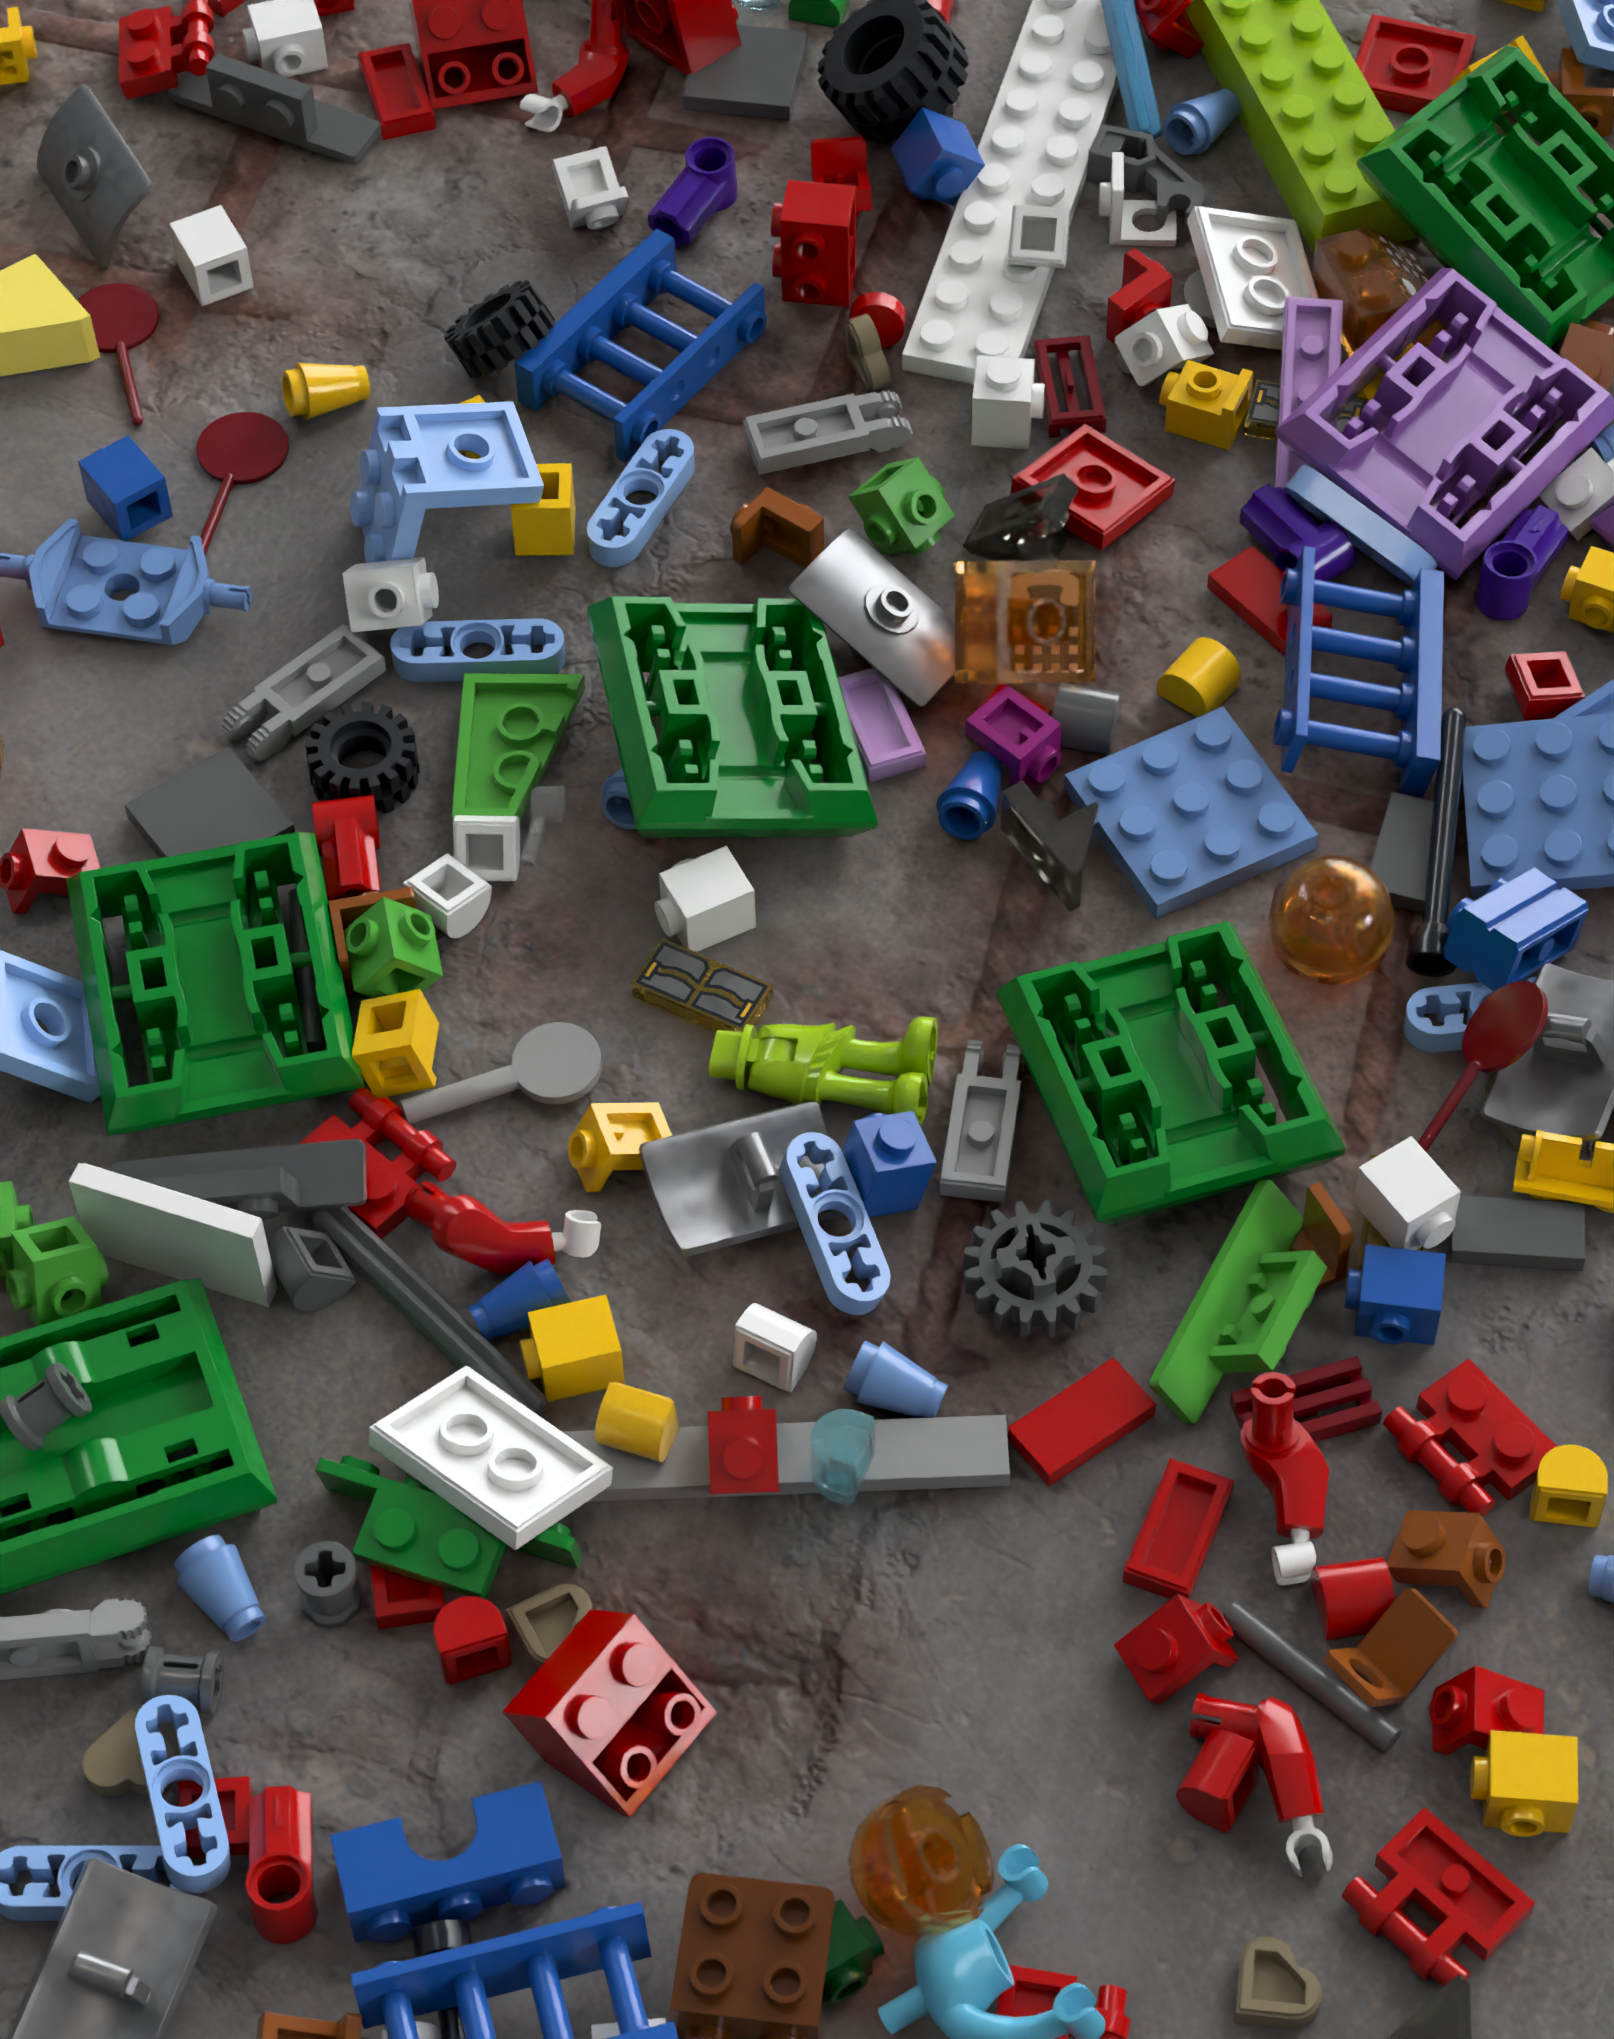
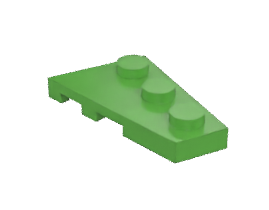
M464 673L452 825L455 815L518 816L520 824L586 690L584 674Z

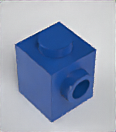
M923 107L891 148L905 177L904 183L911 193L922 200L929 201L932 198L951 206L957 203L961 193L970 186L985 166L964 123Z
M129 435L107 447L98 449L93 454L78 461L87 501L120 540L128 541L173 517L164 475Z
M913 1111L890 1115L875 1113L862 1119L854 1120L842 1149L869 1218L918 1209L937 1162Z
M1365 1244L1361 1270L1348 1269L1344 1308L1357 1310L1354 1336L1371 1337L1384 1344L1412 1342L1434 1345L1442 1308L1446 1254Z

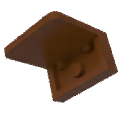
M699 1873L693 1876L688 1887L669 2009L671 2022L674 2021L678 2039H822V1998L835 1909V1898L832 1891L824 1886L712 1873Z

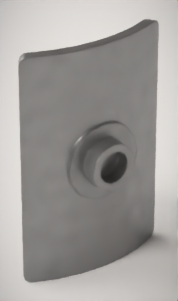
M82 84L65 100L48 124L38 150L36 166L46 185L102 269L110 266L112 250L122 226L139 203L153 191L154 184L86 84Z
M847 529L837 537L789 586L790 594L849 645V649L854 656L867 661L918 707H924L981 647L978 640L852 529Z
M1547 963L1540 969L1534 983L1543 990L1548 1000V1014L1544 1027L1532 1047L1519 1060L1497 1072L1481 1110V1116L1483 1119L1502 1127L1535 1136L1536 1130H1542L1543 1132L1582 1138V1141L1598 1140L1603 1135L1614 1108V980L1582 975Z
M807 1101L644 1142L639 1146L643 1169L656 1208L673 1244L681 1256H692L800 1227L782 1183L779 1169L785 1152L795 1137L808 1132H817L828 1136L818 1103ZM803 1156L799 1165L800 1168L811 1167L819 1183L818 1178L824 1168L823 1163L818 1165L812 1164L808 1156ZM820 1185L818 1186L813 1198H815L818 1194L822 1193ZM825 1210L818 1214V1222L844 1216V1214L836 1210Z
M88 1859L84 1864L9 2039H164L217 1913V1905L207 1899L148 1880L100 1859Z

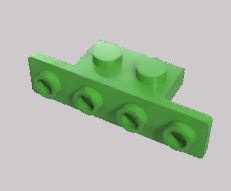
M1262 1180L1256 1183L1150 1378V1387L1184 1424L1198 1422L1223 1373L1269 1372L1274 1370L1277 1362L1283 1357L1286 1345L1304 1311L1311 1304L1314 1292L1327 1269V1266L1313 1250L1289 1252L1302 1227L1303 1217L1272 1180Z

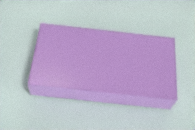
M874 668L839 677L868 782H874L926 767V751L896 687Z

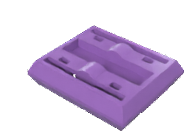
M1442 267L1276 428L1275 434L1287 449L1304 463L1321 473L1422 547L1437 562L1438 567L1436 570L1443 571L1444 576L1457 580L1519 517L1522 511L1526 510L1557 476L1614 420V398L1566 358L1562 359L1499 309L1497 303L1452 268ZM1436 319L1448 328L1446 331L1441 330L1435 336L1428 349L1417 342L1398 362L1394 360ZM1446 352L1449 356L1442 361V355ZM1382 370L1386 372L1374 398L1364 406L1358 417L1354 416L1346 424L1342 433L1330 425ZM1560 419L1564 420L1566 423L1554 434L1553 438L1527 465H1524L1520 460ZM1537 426L1540 427L1542 430L1532 439ZM1508 472L1515 476L1490 499L1485 510H1479L1461 529L1456 527L1468 512L1503 480ZM1452 513L1456 517L1450 522L1448 519Z

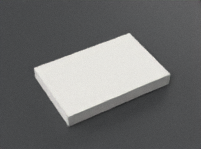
M1194 206L1187 219L1220 342L1282 350L1285 297L1319 299L1296 220Z
M78 1163L69 1180L70 1188L81 1225L103 1256L180 1280L201 1278L205 1288L269 1307L278 1287L263 1222L260 1217L90 1164Z
M467 1365L369 1427V1446L514 1550H517L611 1486L612 1466Z

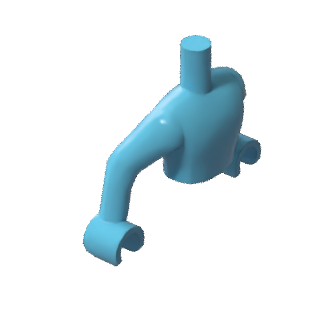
M1016 1844L1002 1854L997 1868L998 1874L1005 1883L984 1904L962 1919L928 1930L915 1942L912 1952L917 1985L878 2008L880 2019L891 2034L898 2032L929 2013L936 2026L950 2039H1056L1068 2034H1072L1075 2039H1099L1102 2036L1106 2022L1099 2011L1093 2008L1096 2004V1997L1086 1986L1079 1983H1072L1064 1987L1054 2000L1053 2010L1038 2015L1010 2017L986 2012L1001 1993L1015 1985L1004 1952L993 1932L1022 1901L1034 1902L1039 1900L1048 1888L1046 1876L1037 1868L1039 1858L1028 1846Z

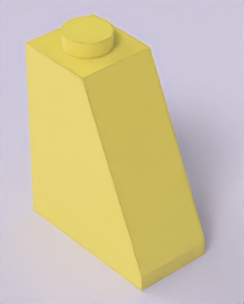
M36 254L0 270V377L87 363L100 358L89 313Z

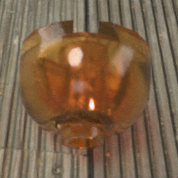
M1326 855L1307 859L1286 873L1274 890L1268 916V925L1273 950L1289 971L1298 976L1300 971L1307 976L1318 977V983L1336 985L1356 981L1379 966L1385 958V950L1390 945L1391 939L1394 936L1395 914L1389 891L1373 869L1354 858Z
M919 1784L883 1800L869 1811L857 1827L852 1838L848 1864L853 1888L860 1904L872 1919L892 1933L919 1938L958 1928L980 1916L984 1910L978 1909L982 1895L992 1891L994 1873L991 1851L980 1825L970 1812L959 1816L950 1805L945 1803L944 1800L952 1797V1795L941 1788Z

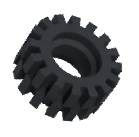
M521 280L516 281L511 286L506 285L500 288L495 295L493 293L484 297L485 301L468 309L469 313L455 320L456 324L450 326L446 331L448 334L444 336L445 341L471 378L479 379L482 375L487 377L492 375L495 369L500 371L506 368L513 359L517 361L524 356L523 352L527 349L535 348L539 344L537 340L545 338L550 333L549 329L554 327V317L529 280L523 282Z
M362 702L361 711L353 712L351 703L341 705L342 716L338 718L330 710L323 715L324 726L315 722L310 729L311 739L307 738L305 745L310 781L317 799L321 800L324 798V801L374 795L376 807L381 806L385 814L395 810L393 798L404 804L410 798L409 788L416 789L419 782L418 773H420L415 734L412 726L408 727L407 719L401 713L393 718L392 708L383 704L379 712L374 713L372 702ZM361 751H373L386 756L380 763L364 769L348 768L340 764L347 756Z

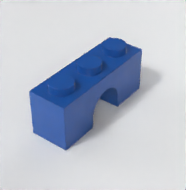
M542 1781L472 1798L477 1828L474 1840L462 1854L449 1860H429L415 1853L406 1840L401 1817L330 1835L355 1943L368 1939L378 1943L394 1941L407 1935L411 1928L450 1919L466 1922L477 1917L482 1912V1909L509 1902L520 1906L531 1905L545 1900L555 1890L566 1888L562 1857Z

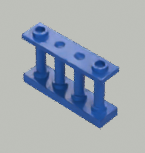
M656 228L555 323L554 327L549 329L550 333L545 338L537 340L539 344L535 348L528 349L522 358L514 362L518 402L536 412L552 396H557L561 393L614 423L616 458L626 463L650 434L659 431L748 343H754L761 336L767 322L764 286L754 282L734 302L722 297L677 272L674 238ZM667 292L716 320L698 336L648 309L647 306L658 295H663ZM634 326L681 353L662 370L611 340L623 328ZM597 359L646 387L629 404H626L575 374L588 362Z
M1304 546L1295 569H1285L1279 592V603L1288 605L1283 709L1280 708L1277 713L1273 729V745L1281 746L1280 771L1293 773L1305 744L1391 759L1392 766L1400 767V793L1424 797L1441 761L1444 572L1421 567L1412 589H1403L1400 595L1314 579L1316 548ZM1313 603L1395 618L1396 625L1404 626V636L1402 635L1399 641L1314 626ZM1311 650L1393 664L1395 671L1403 672V679L1398 688L1313 673L1311 672ZM1314 697L1391 711L1395 719H1401V730L1398 731L1397 735L1309 720V699Z
M641 1902L621 1907H604L589 1915L405 1961H388L377 1965L373 1969L351 1974L359 2013L362 2015L363 2029L385 2024L388 2039H419L415 2016L455 2006L459 2008L465 2039H497L487 1998L530 1987L543 2039H574L560 1980L602 1969L605 1974L620 2035L605 2039H678L674 2021L650 2027L632 1964L633 1961L651 1957L645 1915Z

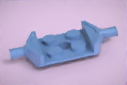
M69 518L37 548L35 554L21 556L0 553V577L26 581L27 589L33 591L40 627L175 645L187 641L204 614H211L213 606L248 612L252 600V589L250 586L244 587L216 583L215 579H210L201 537L195 535L191 536L188 550L81 535L78 519ZM122 589L137 591V593L130 595L123 601L110 598L112 594Z

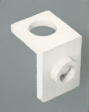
M1112 152L1111 182H1100L1099 216H1109V245L1176 246V210L1168 214L1164 226L1157 231L1144 232L1133 225V220L1140 215H1156V201L1123 200L1124 152Z

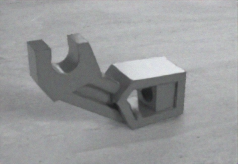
M1102 124L1089 149L1087 179L1098 183L1111 182L1112 152H1124V191L1137 194L1149 189L1155 195L1156 221L1165 223L1170 212L1182 210L1186 212L1184 228L1189 229L1187 219L1193 207H1205L1206 195L1201 182H1196L1155 145L1152 134Z

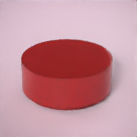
M870 292L861 295L853 302L850 308L849 320L867 313L876 327L881 349L892 347L901 340L905 330L906 310L897 298L882 292Z

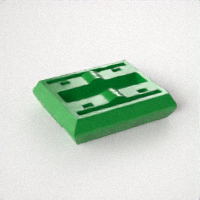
M1506 45L1473 72L1468 73L1407 120L1399 129L1357 161L1356 164L1366 183L1445 268H1452L1497 303L1499 309L1550 349L1566 336L1571 322L1580 325L1614 297V151L1519 48ZM1509 111L1518 123L1513 126L1502 113ZM1494 123H1496L1506 134L1501 135L1497 133L1494 127ZM1528 133L1535 139V141H1538L1541 144V146L1538 147L1528 137ZM1580 189H1582L1594 201L1593 203L1595 205L1591 204L1579 192ZM1599 213L1604 214L1613 224L1610 230L1597 217ZM1589 225L1601 236L1600 238L1594 237L1591 234Z
M611 596L588 606L587 616L636 830L642 838L851 837L877 827V816L825 625L797 599L758 598L755 604L673 603L671 597ZM792 660L795 671H789ZM643 673H649L646 684ZM812 730H813L815 742H814V740H809V739H810V736H811V733H812ZM816 746L822 768L820 764H811L812 759L816 758ZM822 774L825 783H820Z
M296 832L169 857L79 872L66 879L108 1136L138 1133L338 1095L364 1088L361 1068L351 1057L355 1037L339 964L315 833ZM295 883L305 937L310 950L289 953L277 887ZM122 915L128 950L125 954L130 983L113 986L112 979L114 978L104 918ZM146 933H147V935H148L149 945H148V942H147L146 937H145V934H146ZM313 965L316 980L315 988L327 1050L308 1054L292 969ZM133 999L150 1081V1084L131 1087L116 1002ZM300 1038H301V1043H302V1049H301L300 1042H299V1039H300ZM167 1066H170L172 1079L170 1077Z
M1228 921L1167 937V940L1164 942L1079 964L1077 961L1018 976L996 990L999 1004L1098 1223L1104 1225L1113 1224L1251 1186L1258 1181L1272 1180L1323 1166L1345 1154L1346 1147L1236 926ZM1218 981L1229 1005L1218 1008V996L1214 984H1205ZM1201 1007L1200 1013L1195 1014L1193 1009ZM1075 1041L1074 1056L1068 1045L1069 1042ZM1256 1056L1278 1099V1105L1286 1122L1276 1124V1111L1272 1103L1262 1104V1097L1265 1096V1091L1260 1078H1255ZM1097 1132L1100 1133L1103 1140L1097 1138ZM1130 1159V1164L1123 1166L1122 1161Z
M201 1278L177 1281L0 1338V1401L8 1395L15 1396L16 1398L44 1379L46 1377V1368L56 1362L58 1364L62 1363L74 1374L92 1404V1411L84 1417H76L74 1415L45 1436V1445L35 1452L28 1450L18 1441L0 1413V1596L262 1510L278 1503ZM141 1339L148 1341L146 1343L138 1345ZM186 1447L194 1449L195 1455L169 1463L167 1456L171 1455L172 1452ZM234 1464L233 1466L212 1472L211 1467ZM195 1467L193 1471L196 1478L183 1482L181 1475L177 1472ZM155 1479L165 1482L166 1488L139 1498L136 1489L137 1485ZM21 1501H29L31 1509L4 1517L2 1510L7 1506ZM73 1507L76 1519L59 1525L47 1526L46 1519L49 1514ZM31 1521L29 1523L30 1533L17 1536L15 1528H11L12 1526Z

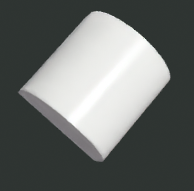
M1013 204L1008 264L1065 269L1070 209Z
M455 815L453 820L454 858L484 881H517L520 864V824L518 816Z
M448 853L403 882V888H413L416 909L432 915L433 925L451 938H460L469 933L481 921L491 900L492 886Z
M753 1303L745 1310L735 1324L733 1366L791 1393L809 1365L815 1349L817 1333L766 1307Z

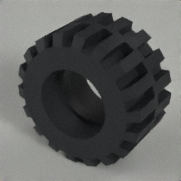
M869 0L866 6L861 9L857 7L848 14L850 17L843 24L839 23L832 32L834 34L833 38L825 43L822 50L825 57L818 62L817 72L821 75L818 82L820 88L825 93L824 95L864 139L870 142L876 140L878 144H889L893 139L897 141L922 107L945 115L947 113L945 111L950 104H954L960 95L958 88L965 84L968 75L964 70L969 65L968 55L964 51L965 46L927 0Z

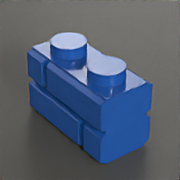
M1535 867L1510 881L1504 877L1499 878L1492 884L1484 896L1475 901L1466 897L1454 907L1446 923V928L1450 933L1443 949L1445 959L1466 973L1474 971L1475 979L1495 992L1509 983L1523 980L1540 970L1545 964L1551 963L1573 950L1589 911L1587 901L1565 887L1560 890L1557 889V882Z

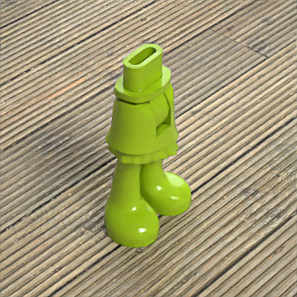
M917 1017L913 1019L907 1028L904 1039L897 1042L855 1039L856 1027L850 1025L836 1031L835 1023L823 1025L771 1024L760 1026L758 1034L756 1026L749 1024L745 1025L743 1032L717 1030L710 1057L709 1076L712 1078L735 1080L737 1089L745 1091L754 1090L765 1095L787 1100L793 1104L813 1101L821 1106L822 1101L827 1100L877 1111L886 1115L913 1111L922 1129L928 1108V1086L932 1085L935 1071L938 1038L937 1019L933 1017ZM845 1068L894 1076L897 1079L893 1081L873 1080L840 1073Z

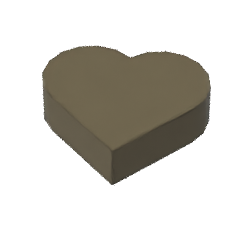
M866 313L848 320L847 324H845L847 356L862 384L871 392L891 385L889 367L882 352L880 339L872 319Z
M561 1584L507 1608L506 1614L507 1620L529 1661L538 1670L593 1607L590 1596L583 1588L574 1584Z
M132 1708L92 1743L84 1754L82 1766L86 1781L92 1791L100 1796L116 1797L125 1794L131 1789L141 1795H148L136 1739L135 1719L137 1713ZM163 1737L167 1759L175 1757L174 1749ZM174 1782L170 1783L164 1791L170 1788Z
M1266 1936L1249 1941L1242 1949L1239 1959L1234 2023L1287 2029L1303 2028L1311 2024L1318 2016L1323 1996L1321 1984L1317 1977L1306 1968L1296 1966L1293 1952L1280 1939Z

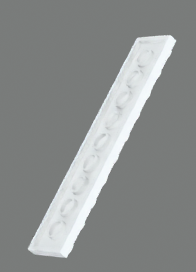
M1032 0L977 149L985 166L970 186L961 193L904 347L902 370L974 384L977 355L1024 358L1055 268L1008 264L1013 204L1069 208L1070 227L1087 178L1089 149L1101 125L1106 123L1119 85L1101 0Z

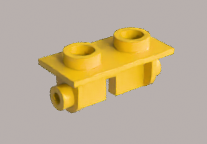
M1536 1130L1535 1136L1522 1134L1516 1160L1513 1191L1529 1194L1538 1200H1566L1594 1205L1604 1212L1614 1213V1144L1595 1141L1592 1161L1579 1159L1582 1138L1543 1132L1542 1130Z

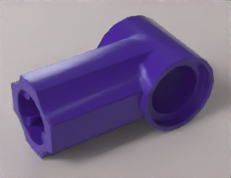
M704 137L688 146L685 152L686 167L648 214L649 228L653 231L657 228L672 236L675 241V248L677 249L683 244H690L714 212L729 208L737 199L738 187L734 149L729 142L722 138Z
M1270 484L1259 488L1253 492L1250 500L1241 508L1239 523L1276 558V565L1281 571L1284 572L1286 568L1295 569L1304 546L1316 548L1314 579L1330 581L1354 567V548L1342 528L1330 521L1319 525L1280 487L1273 488Z
M1541 505L1536 509L1523 510L1504 538L1486 549L1475 597L1476 604L1482 613L1497 620H1513L1521 617L1527 611L1531 592L1568 539L1569 528L1561 522L1558 512Z

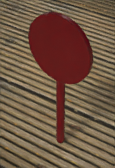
M124 283L101 285L87 291L77 301L91 317L99 352L117 354L131 420L135 426H141L143 424V416L127 350L141 345L155 332L159 323L158 306L155 299L140 287Z
M255 412L228 414L210 423L198 438L196 453L201 468L210 477L222 482L200 536L205 556L233 484H251L270 477L281 468L288 456L289 443L287 434L283 427L269 416Z
M1529 981L1509 983L1487 997L1472 1015L1465 1029L1462 1041L1463 1056L1469 1065L1417 1142L1426 1153L1478 1073L1496 1072L1512 1065L1532 1047L1539 1037L1548 1014V1000L1543 990L1536 984Z

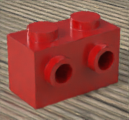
M788 180L784 202H774L771 217V237H780V243H775L772 276L779 277L782 280V301L849 307L856 271V186Z

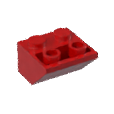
M412 0L409 3L418 59L427 95L433 110L538 92L522 0Z
M590 1609L502 1711L545 1762L622 1816L627 1817L632 1816L717 1713L635 1614Z

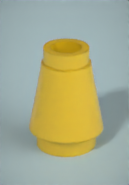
M296 363L294 369L282 372V394L286 410L291 417L302 415L305 420L357 403L360 400L369 399L370 383L364 365Z

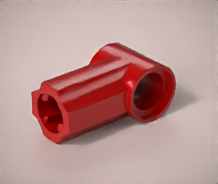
M374 795L312 802L316 843L319 857H323L328 905L329 901L355 897L370 891L381 892L380 870L376 850H381Z
M290 1785L265 1787L260 1794L249 1797V1870L245 1885L255 1929L264 1939L272 1943L289 1944L299 1941L312 1930L316 1924L318 1914L314 1896L312 1796L310 1793L298 1791ZM291 1892L296 1894L294 1898L281 1904L267 1902L278 1893Z

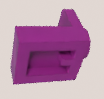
M1009 685L1004 686L966 719L965 735L1010 768V788L1019 795L1036 781L1038 783L1046 781L1055 772L1061 761L1060 742L1062 724Z

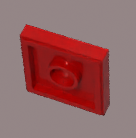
M1372 14L1355 62L1382 108L1415 115L1451 87L1450 81L1470 66L1476 48L1477 36Z
M1084 424L1014 476L1010 493L1099 550H1103L1173 495L1176 480Z

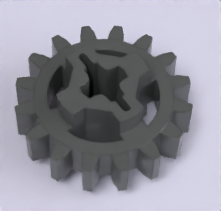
M1023 1201L1016 1202L1015 1216L1007 1218L1000 1211L994 1210L991 1212L990 1230L985 1227L976 1226L973 1229L972 1247H965L963 1270H966L964 1273V1289L966 1294H975L974 1311L981 1315L994 1310V1328L999 1331L1004 1329L1010 1322L1019 1324V1335L1023 1339L1028 1338L1032 1326H1042L1043 1332L1048 1339L1055 1338L1057 1322L1063 1321L1074 1330L1079 1328L1081 1310L1095 1313L1098 1309L1099 1292L1106 1290L1108 1270L1105 1268L1106 1247L1105 1245L1095 1244L1096 1228L1089 1224L1076 1229V1211L1071 1208L1064 1212L1060 1218L1052 1216V1208L1049 1201L1042 1202L1038 1213H1029Z

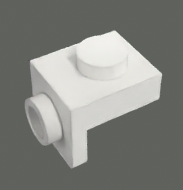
M606 146L553 159L552 170L571 229L587 225V228L591 230L601 229L614 224L619 220V216L624 215L629 197L625 186L619 187Z
M1188 304L1156 309L1115 337V343L1139 386L1149 385L1171 370L1184 368L1187 360L1201 363L1214 354L1207 341L1208 331L1205 323L1197 313L1191 310Z
M1592 447L1559 474L1539 495L1549 509L1558 512L1559 519L1569 528L1570 533L1577 541L1593 529L1590 526L1591 520L1614 504V458L1606 464Z

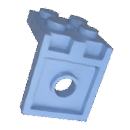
M514 402L377 408L368 449L362 450L360 453L359 470L361 482L359 491H354L351 494L350 513L354 526L362 528L365 537V561L370 563L414 558L425 509L540 503L544 484ZM458 451H472L480 455L482 458H467L461 455Z
M0 950V1071L88 1103H92L101 1096L83 981ZM35 1017L44 1023L50 1034L46 1033L38 1025Z

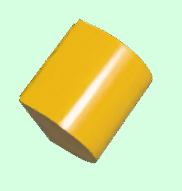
M1200 637L1194 640L1158 679L1156 694L1190 714L1200 717L1218 709L1238 688L1241 681V669L1234 655L1224 645L1211 638Z
M615 1381L614 1383L609 1382L597 1416L595 1442L662 1463L667 1458L679 1430L674 1401L671 1398Z
M1561 1445L1547 1452L1539 1464L1530 1500L1529 1519L1573 1526L1598 1527L1608 1489V1473L1601 1458L1588 1448L1579 1445Z

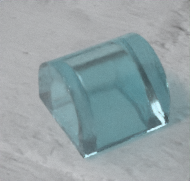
M839 1409L822 1416L812 1429L810 1437L811 1475L816 1489L824 1497L849 1506L850 1502H854L876 1453V1422H874V1416L856 1410Z

